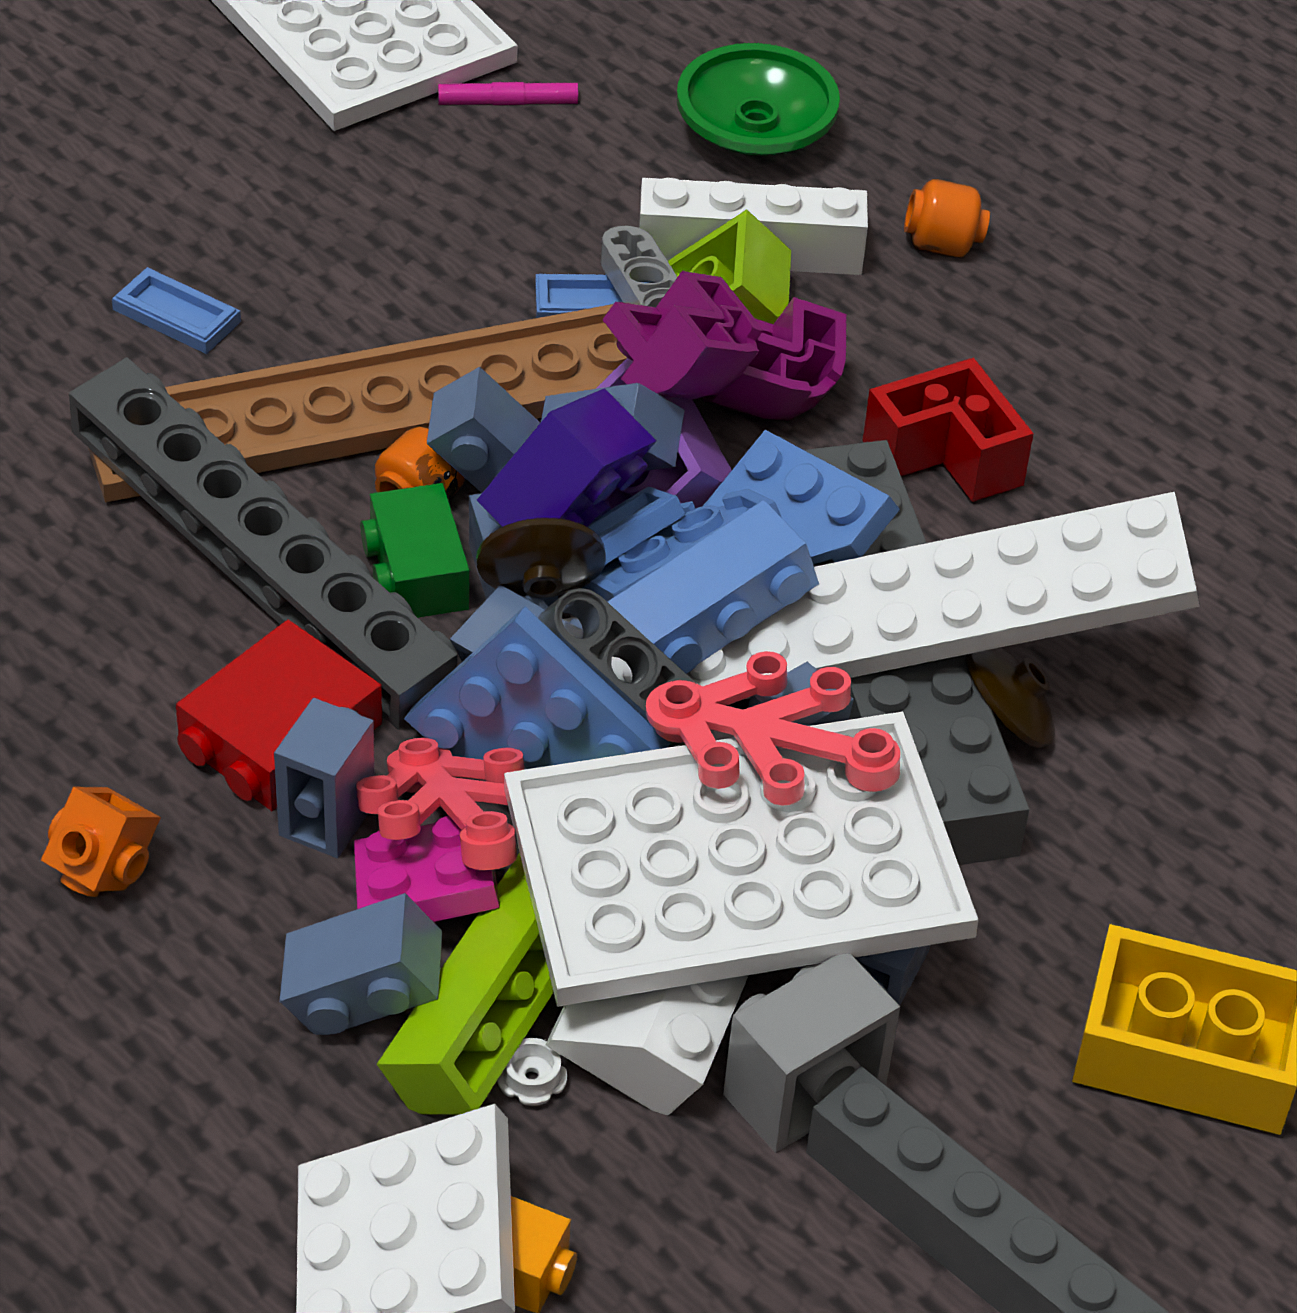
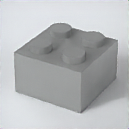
M850 953L835 955L823 963L804 966L794 976L792 981L768 995L757 994L752 996L733 1014L723 1095L775 1153L779 1152L809 1133L813 1107L861 1066L886 1085L900 1012L899 1004Z

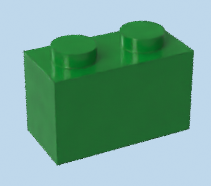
M443 483L370 493V519L361 520L360 528L366 557L377 556L379 564H373V578L389 593L396 592L401 595L417 618L469 610V567Z

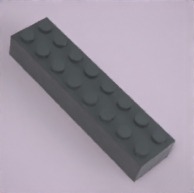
M887 440L804 450L889 495L899 507L898 513L863 556L927 543ZM832 559L817 564H813V566L815 567L835 562ZM961 655L852 677L851 697L854 701L849 720L903 711L958 865L1020 856L1030 809L991 708L979 692L970 674L966 656Z

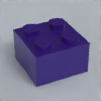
M605 388L550 411L479 496L477 501L502 527L514 522L534 518L565 519L589 527L611 509L605 501L615 489L618 488L620 491L627 489L646 470L648 464L642 458L657 440Z

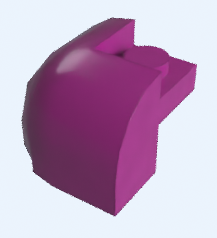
M682 271L656 307L615 301L602 319L617 338L616 345L620 352L633 361L621 377L622 381L626 384L640 383L660 396L697 399L722 393L739 379L758 354L759 350L757 349L756 340L763 332L752 314L722 277Z
M793 297L774 324L755 319L763 331L756 340L757 349L759 350L758 354L739 379L722 393L705 396L702 399L704 402L757 419L789 421L814 408L842 376L846 361L847 314Z

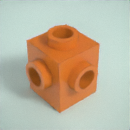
M73 787L65 806L55 815L49 826V842L40 861L63 873L60 879L61 883L80 894L97 897L100 891L125 890L141 876L148 863L149 851L147 848L161 817L108 787Z

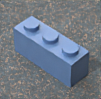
M762 500L607 602L687 674L712 654L732 641L745 636L753 627L785 606L798 601L806 592L819 585V581L806 542L765 500Z

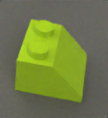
M748 210L743 211L668 260L677 277L682 271L722 277L755 319L774 324L789 304L791 249Z

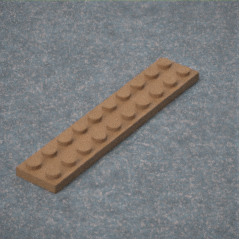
M610 304L165 388L167 393L185 409L191 408L196 411L212 434L225 445L232 444L243 455L247 465L256 473L388 448L400 436L412 428H429L433 393L478 367H481L536 419L542 418L545 396L596 389L627 357L620 352L616 345L617 338L602 320L613 305ZM89 449L105 502L140 496Z

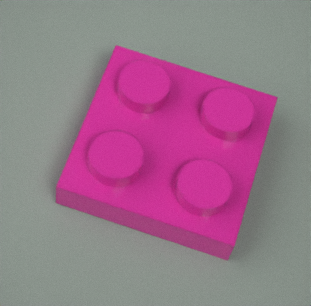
M449 815L435 823L422 825L421 831L411 838L401 840L387 839L382 837L380 832L377 831L367 838L354 840L357 909L404 893L433 922L499 908L495 870H476L463 864L460 845V832L462 830Z

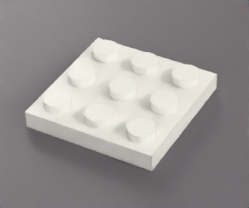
M495 1104L298 1165L296 1313H515L508 1118Z

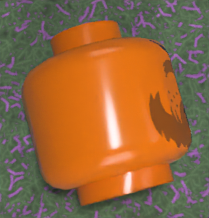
M932 179L926 182L922 190L914 189L912 191L905 215L904 232L911 234L913 244L919 250L953 257H963L969 252L973 242L983 243L989 226L990 211L981 209V197L976 188Z
M416 427L406 431L381 453L375 463V489L377 492L443 483L447 499L449 500L459 491L465 478L427 445L429 428Z

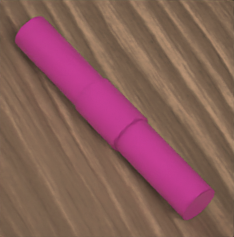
M492 82L438 84V104H578V83Z

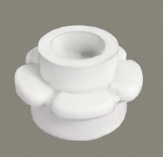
M539 1038L523 1039L497 1080L499 1088L506 1096H516L524 1105L538 1106L547 1103L552 1094L562 1092L567 1083V1070L561 1066L560 1054L546 1046L547 1041ZM528 1072H535L538 1074V1077L536 1079H528L525 1075Z

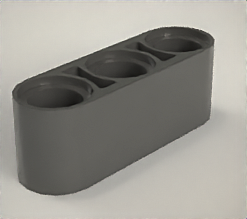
M582 588L570 590L546 608L538 617L541 622L647 721L646 700L655 688L676 680L696 683L604 598L592 590ZM562 612L570 613L577 617L584 631L583 639L576 638L567 632L563 626ZM612 657L620 658L627 663L632 673V683H625L618 679L612 669ZM669 741L671 743L669 747H675L681 744Z

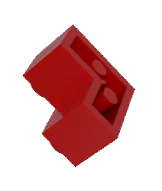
M973 357L869 389L862 441L865 443L887 440L901 476L943 463L970 500L974 502L1024 486L1034 433Z

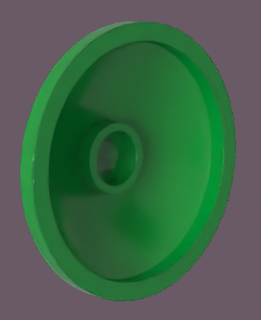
M741 43L710 50L687 65L679 78L677 86V106L684 121L710 143L723 149L746 155H780L804 148L819 140L832 128L839 112V89L831 74L812 58L795 50L771 44Z

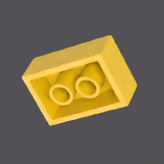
M1109 924L1072 1082L1281 1135L1297 1089V970Z

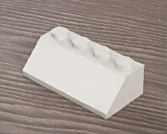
M642 178L639 228L647 231L653 237L667 261L743 211L748 210L791 249L790 271L862 275L868 229L866 190H849L841 187H796L786 184H744L731 181H692L676 178Z
M749 975L565 1005L548 1038L546 1046L650 1110L668 1116L703 1085Z

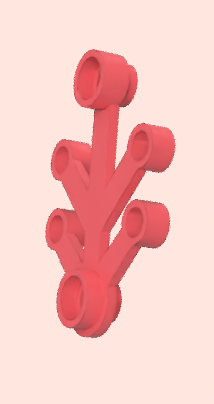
M759 652L751 656L747 661V672L705 686L684 680L667 682L655 688L646 700V716L656 733L667 741L684 742L698 764V777L700 781L710 788L721 789L729 787L738 780L740 775L739 753L737 749L728 743L716 742L710 729L734 735L763 781V794L765 798L776 805H791L803 797L805 792V774L803 767L798 762L782 758L775 746L845 763V774L848 782L863 791L877 792L886 790L893 786L900 776V748L886 731L868 728L859 731L854 737L792 722L822 711L837 712L849 705L851 701V678L846 671L837 667H824L815 671L810 678L809 688L744 710L727 706L756 694L760 696H774L786 688L787 662L784 657L775 652ZM724 764L725 766L715 767L711 765ZM781 780L790 781L789 783H777V781Z
M413 738L402 742L399 745V749L387 757V770L389 773L387 776L376 775L366 777L356 784L359 810L369 814H378L379 832L384 838L401 840L417 835L421 831L420 825L441 806L462 830L460 832L462 862L465 866L476 870H495L506 867L517 859L515 828L508 824L506 815L494 811L484 812L475 801L508 805L504 791V773L524 770L523 752L518 749H493L485 753L483 759L452 756L449 749L439 748L438 742L434 739ZM463 778L483 779V780H486V781L463 779ZM405 792L415 793L408 801L398 800Z

